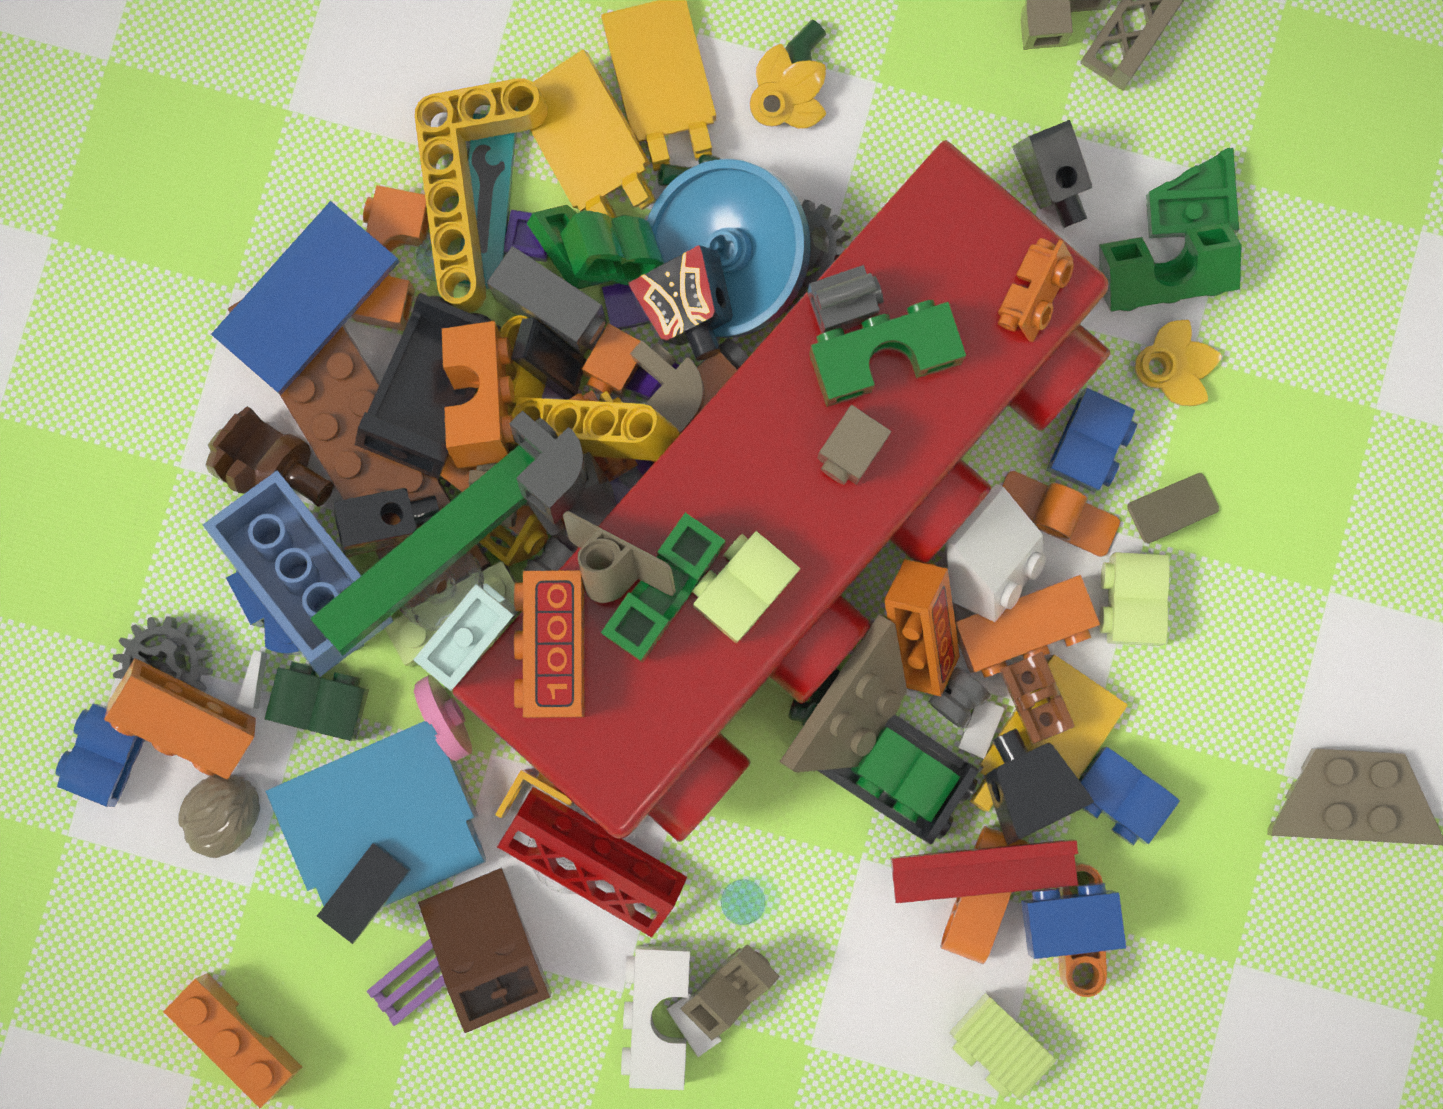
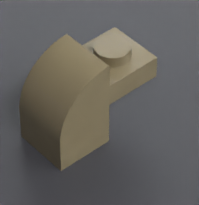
M1026 0L1021 13L1023 50L1066 46L1073 33L1071 12L1105 10L1110 0Z
M641 341L630 355L638 365L662 385L645 404L651 406L664 416L681 434L704 407L705 389L700 373L689 357L675 370L672 365L676 362V359L661 345L655 343L650 348L644 341Z
M747 944L742 949L739 947L680 1009L712 1041L730 1028L750 1003L769 990L780 976L771 968L769 961L762 954L754 951Z

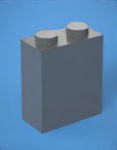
M513 246L487 282L496 302L516 315L535 318L582 356L585 355L588 349L593 351L605 330L604 326L607 322L600 303Z

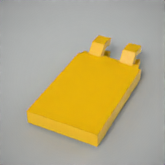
M657 0L601 14L627 121L638 142L646 141L653 170L658 171L661 164H670V157L664 138L666 135L688 130L695 160L698 161L699 157L703 154L712 155V145L707 125L714 124L716 112L687 1Z
M582 49L533 81L546 101L548 113L545 121L539 127L530 131L573 208L580 211L586 209V211L599 212L615 218L617 216L605 196L623 186L627 196L636 208L639 206L643 210L656 202L655 196L641 174L646 171L645 167L650 165V162L587 51ZM522 98L517 103L519 111H525L530 108L533 98Z
M1054 654L1051 655L1047 663L1075 727L1032 745L1015 709L997 737L1017 728L1028 751H1032L1046 743H1051L1079 779L1128 704ZM1043 699L1036 702L1032 709L1047 703V700ZM994 743L988 749L984 759L978 764L982 767L980 773L984 776L1004 764ZM986 777L969 801L984 812H988L993 805Z

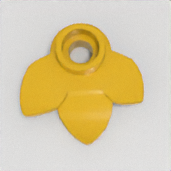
M782 44L769 49L756 67L758 87L750 98V111L755 120L762 125L770 127L778 126L785 122L797 129H805L817 124L826 115L823 106L814 99L824 84L826 76L825 64L810 60L792 64L788 52ZM775 96L778 98L780 107L776 112H768L764 108L763 102L766 97Z
M1189 320L1172 321L1159 329L1153 345L1146 347L1138 354L1135 361V373L1142 384L1150 388L1161 389L1172 403L1182 406H1197L1208 401L1206 389L1200 380L1217 366L1222 355L1207 344L1191 341L1192 329ZM1157 360L1162 364V374L1156 375L1150 371V361Z

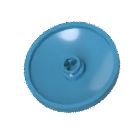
M712 160L696 165L680 174L664 189L654 203L647 221L652 228L664 264L698 245L717 250L719 253L733 317L730 322L713 330L715 337L735 338L755 333L779 318L794 301L807 274L810 260V232L806 215L798 198L790 187L774 173L741 160Z

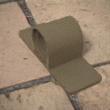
M1197 473L1131 501L1127 505L1142 540L1147 544L1219 512V505L1202 473Z
M569 511L563 514L569 540L581 548L578 552L579 568L586 594L592 600L600 603L617 600L637 579L670 596L674 595L676 590L672 570L666 562Z

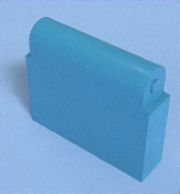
M427 721L416 724L265 791L307 891L316 888L323 906H325L374 842L411 869L383 907L486 862L481 841L471 819L479 816L456 761L451 760L435 740L437 739L435 736L437 732L432 724L429 725Z

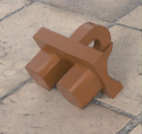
M1043 652L999 670L1032 745L1075 727ZM1043 699L1047 700V703L1032 709L1036 702Z

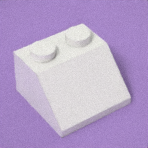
M998 484L991 489L985 499L947 541L948 574L952 602L996 622L1006 608L1012 609L1016 605L1022 588L1030 579L1035 580L1044 568L1046 557L1043 555V534L1008 491Z

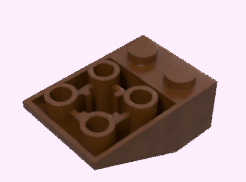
M502 867L418 902L445 985L464 1033L551 997V989Z

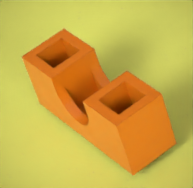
M376 185L374 197H368L364 206L363 222L368 223L366 232L390 252L403 245L425 248L429 230L425 195ZM388 275L351 317L356 322L404 331L409 321L415 288L409 280Z
M495 321L443 328V368L454 390L470 387L478 388L476 395L470 401L461 405L445 407L446 448L457 468L498 463L510 453V443H515L509 424L514 418L512 415L508 416V403H514L515 400L514 387L511 377L506 376V364H512L513 361L511 359L512 348L508 337L502 338Z
M209 973L199 976L163 1012L261 1108L275 1097L300 1071L302 1066L272 1036L267 1038L253 1030L237 1012L236 1007L239 1003Z

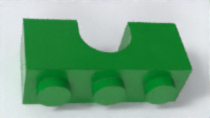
M1229 222L1185 229V244L1181 253L1174 259L1164 263H1154V259L1142 237L1099 244V270L1106 276L1109 283L1104 299L1110 312L1119 310L1131 311L1142 306L1160 303L1171 304L1183 299L1217 296L1223 292L1240 290L1242 244Z
M926 300L908 307V315L890 320L889 314H882L861 323L863 329L845 334L844 329L839 328L817 336L818 343L811 345L809 355L826 407L872 393L875 384L870 372L869 360L881 350L893 349L906 355L912 364L916 379L961 365L966 357V353L949 302L935 305L934 300Z
M685 512L658 550L656 558L666 562L671 567L676 590L674 595L670 596L640 581L634 590L627 594L601 633L643 663L690 597L694 588L725 547V539Z

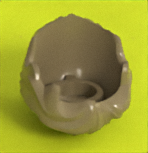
M218 775L209 776L193 787L185 796L178 814L179 826L184 831V839L189 844L190 849L209 858H219L237 850L250 837L258 820L260 804L256 788L251 785L250 781L237 775H230L228 780Z

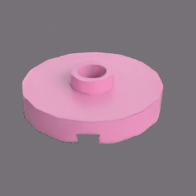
M428 675L416 682L417 684H415L414 689L416 702L425 722L427 721L429 725L432 724L437 732V735H435L437 739L435 740L444 753L454 761L472 754V744L464 725L465 718L457 702L449 697L440 682L432 675Z

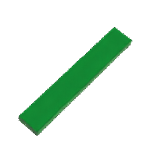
M518 445L310 618L313 624L342 656L345 655L527 502L521 495L516 478L535 459Z

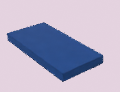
M330 201L211 335L277 393L282 395L400 261Z

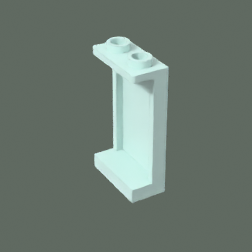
M475 584L413 660L452 691L490 648L519 611H515V606L490 585L483 584L480 587L478 584Z

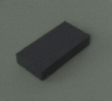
M535 318L522 319L511 359L563 399H570L577 395L583 376L582 368L587 359Z
M376 842L372 843L318 913L317 917L351 944H354L411 869Z

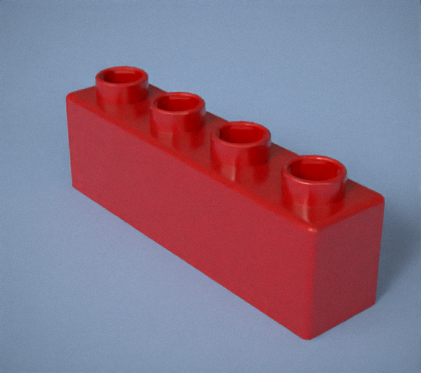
M943 140L818 280L864 265L867 274L871 273L872 276H876L883 294L884 303L878 304L880 309L878 315L889 314L890 320L908 315L907 308L919 302L934 300L935 305L949 302L966 353L962 364L916 379L912 364L906 355L893 349L881 350L869 360V368L875 384L872 393L826 407L809 355L811 345L818 343L816 337L822 333L806 293L598 526L656 557L658 550L686 512L725 539V547L706 572L707 574L712 570L716 575L730 562L723 555L741 534L749 539L756 531L794 562L800 570L742 639L736 644L697 611L693 604L698 599V596L692 592L642 663L601 633L627 594L631 593L641 580L637 579L617 600L606 603L592 600L587 596L584 588L585 718L523 717V708H515L514 682L515 679H523V660H515L514 634L515 631H523V611L453 689V695L614 838L622 839L627 837L649 816L676 841H684L750 766V759L721 734L769 677L796 701L805 703L851 652L872 625L866 616L842 596L849 586L889 541L913 561L928 563L991 491L989 483L962 460L974 444L1008 406L1036 430H1044L1110 356L1109 348L1081 325L1083 320L1107 293L1109 283L1106 276L948 140ZM1040 238L1052 242L1055 246L1061 240L1065 243L1073 258V272L1067 285L1064 288H1059L1052 302L1053 313L1048 325L1043 330L1039 329L1034 342H1030L1019 325L1015 331H1010L1000 326L998 322L1001 316L998 314V311L1012 283L1027 289L1031 284L1028 281L1019 279L1017 276L1030 245H1036ZM862 324L844 330L845 334L863 329ZM853 405L889 429L891 433L857 485L850 480H847L845 485L830 478L821 470L824 463L818 460L817 457L849 407ZM580 547L558 571L580 570L578 563Z

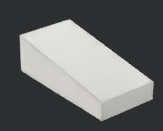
M257 650L253 651L236 703L259 709L267 653Z
M987 700L983 705L976 706L971 713V720L966 725L957 748L984 759L1005 708Z
M689 992L688 998H680L670 1005L667 1011L697 1057L721 1042V1038L718 1036L711 1041L680 1009L692 996Z

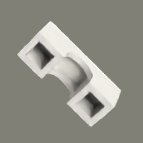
M637 945L635 956H627L625 983L634 984L633 1002L625 1001L623 1029H632L631 1048H622L621 1075H630L629 1088L684 1090L686 1038L668 1037L660 1033L653 1023L652 1011L665 998H688L691 948Z

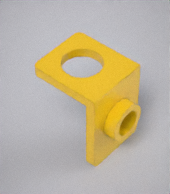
M532 514L528 517L517 538L503 526L499 525L479 543L499 560L503 561L506 566H510L531 559L533 555L537 554L544 547L548 540V535L536 515ZM490 536L502 539L510 548L498 545Z
M520 770L495 815L499 818L506 816L526 781L569 806H572L574 802L540 772L538 776H535L526 770Z

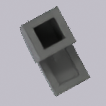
M522 411L509 424L515 442L535 460L516 478L521 495L555 524L563 517L566 511H569L576 504L585 489L587 469L579 439L570 427L558 437L554 429L541 418L534 421Z

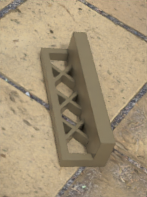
M1121 0L1080 63L1124 91L1184 0ZM1159 5L1152 15L1151 6ZM1143 8L1146 20L1143 30L1125 33L1122 20L1124 12ZM1116 26L1118 35L1109 36ZM1135 40L1129 49L1127 41ZM1120 43L1123 60L1116 70L1095 58L1101 46Z

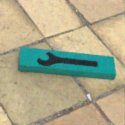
M474 113L473 119H482L487 114ZM516 133L470 141L468 161L486 289H490L487 282L505 257L504 242L508 227ZM461 238L460 251L465 245L464 238ZM464 280L457 285L459 287H471L470 280Z

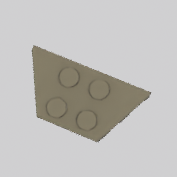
M880 614L877 616L780 760V763L794 772L857 767L863 757L872 750L880 731L889 718L897 713L901 701L907 693L896 626L892 621Z
M1311 749L1301 767L1302 772L1289 788L1285 796L1286 801L1276 820L1271 821L1267 833L1270 836L1443 846V835L1411 765L1403 753Z

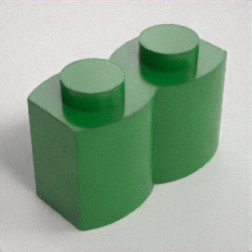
M582 211L574 214L561 232L574 275L584 281L604 282L614 280L617 283L629 285V282L664 264L650 223L640 217L621 215L611 218L599 212Z
M885 726L877 736L872 750L863 757L857 767H852L851 771L860 776L856 783L859 787L878 799L884 792L897 801L892 809L913 823H916L919 817L931 822L960 778L952 770Z

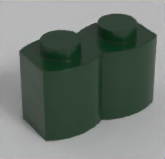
M291 661L289 669L280 667L277 669L264 719L348 741H356L369 689L359 687L361 678L335 672L333 680L317 677L316 671L312 666Z

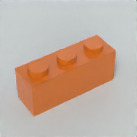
M1081 575L1020 597L1016 605L1012 609L1006 608L996 622L979 614L955 622L958 644L969 673L981 670L984 678L1000 673L999 670L1008 666L1006 660L1019 655L1026 659L1040 652H1043L1044 655L1050 654L1047 645L1064 639L1066 647L1092 638L1089 629L1100 625Z
M134 658L108 701L104 718L119 733L127 736L136 735L151 742L156 750L165 755H177L192 762L193 766L200 772L210 776L218 775L227 780L255 737V717Z

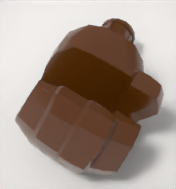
M248 406L238 414H234L225 426L217 431L208 444L210 453L205 464L208 472L222 482L227 483L228 487L235 492L245 494L275 471L281 474L293 490L312 501L317 507L322 506L334 490L333 482L326 480L307 467L311 451L310 446L305 441L290 433L282 434L262 421Z

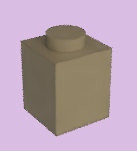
M851 405L818 454L817 459L824 463L821 470L840 484L845 485L847 480H850L857 485L888 439L891 431Z

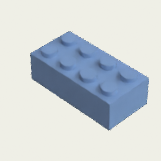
M275 471L203 524L220 550L319 677L394 622L390 616L343 656L313 624L310 618L361 575L278 471Z

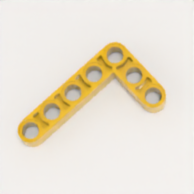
M525 78L430 94L423 97L415 108L414 117L437 288L439 294L446 302L468 313L478 310L483 305L486 299V286L466 141L532 130L539 127L545 121L548 113L546 101L535 84ZM522 98H533L530 108L525 111H515L517 103ZM490 105V111L484 118L473 119V114L479 106ZM448 113L446 121L441 126L431 127V121L437 114ZM453 154V161L447 168L442 170L436 169L437 162L442 156ZM459 196V203L454 210L442 212V205L447 198ZM457 238H464L465 245L458 254L448 255L450 243ZM470 280L471 287L469 292L461 298H454L455 286L461 281Z
M514 316L502 326L500 334L502 338H509L512 352L521 321L528 318L526 316ZM512 361V364H506V376H510L512 379L515 395L514 403H508V416L512 415L515 418L524 411L534 421L541 418L554 429L558 437L570 427L580 441L583 454L590 452L595 457L657 461L680 435L678 429L670 421L646 404L542 399L545 384L515 361ZM516 442L510 443V451L518 446Z

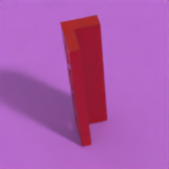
M535 787L531 788L497 846L502 851L651 938L674 908L687 880V876L624 839L612 837L595 822ZM517 831H520L534 839L537 847H528L513 837ZM565 857L574 863L576 869H565L557 863L556 858ZM595 881H606L614 887L615 892L606 893L596 886ZM634 903H643L657 911V913L651 919L637 911Z
M1069 839L890 857L895 903L1078 886L1074 856L1078 854L1077 840Z

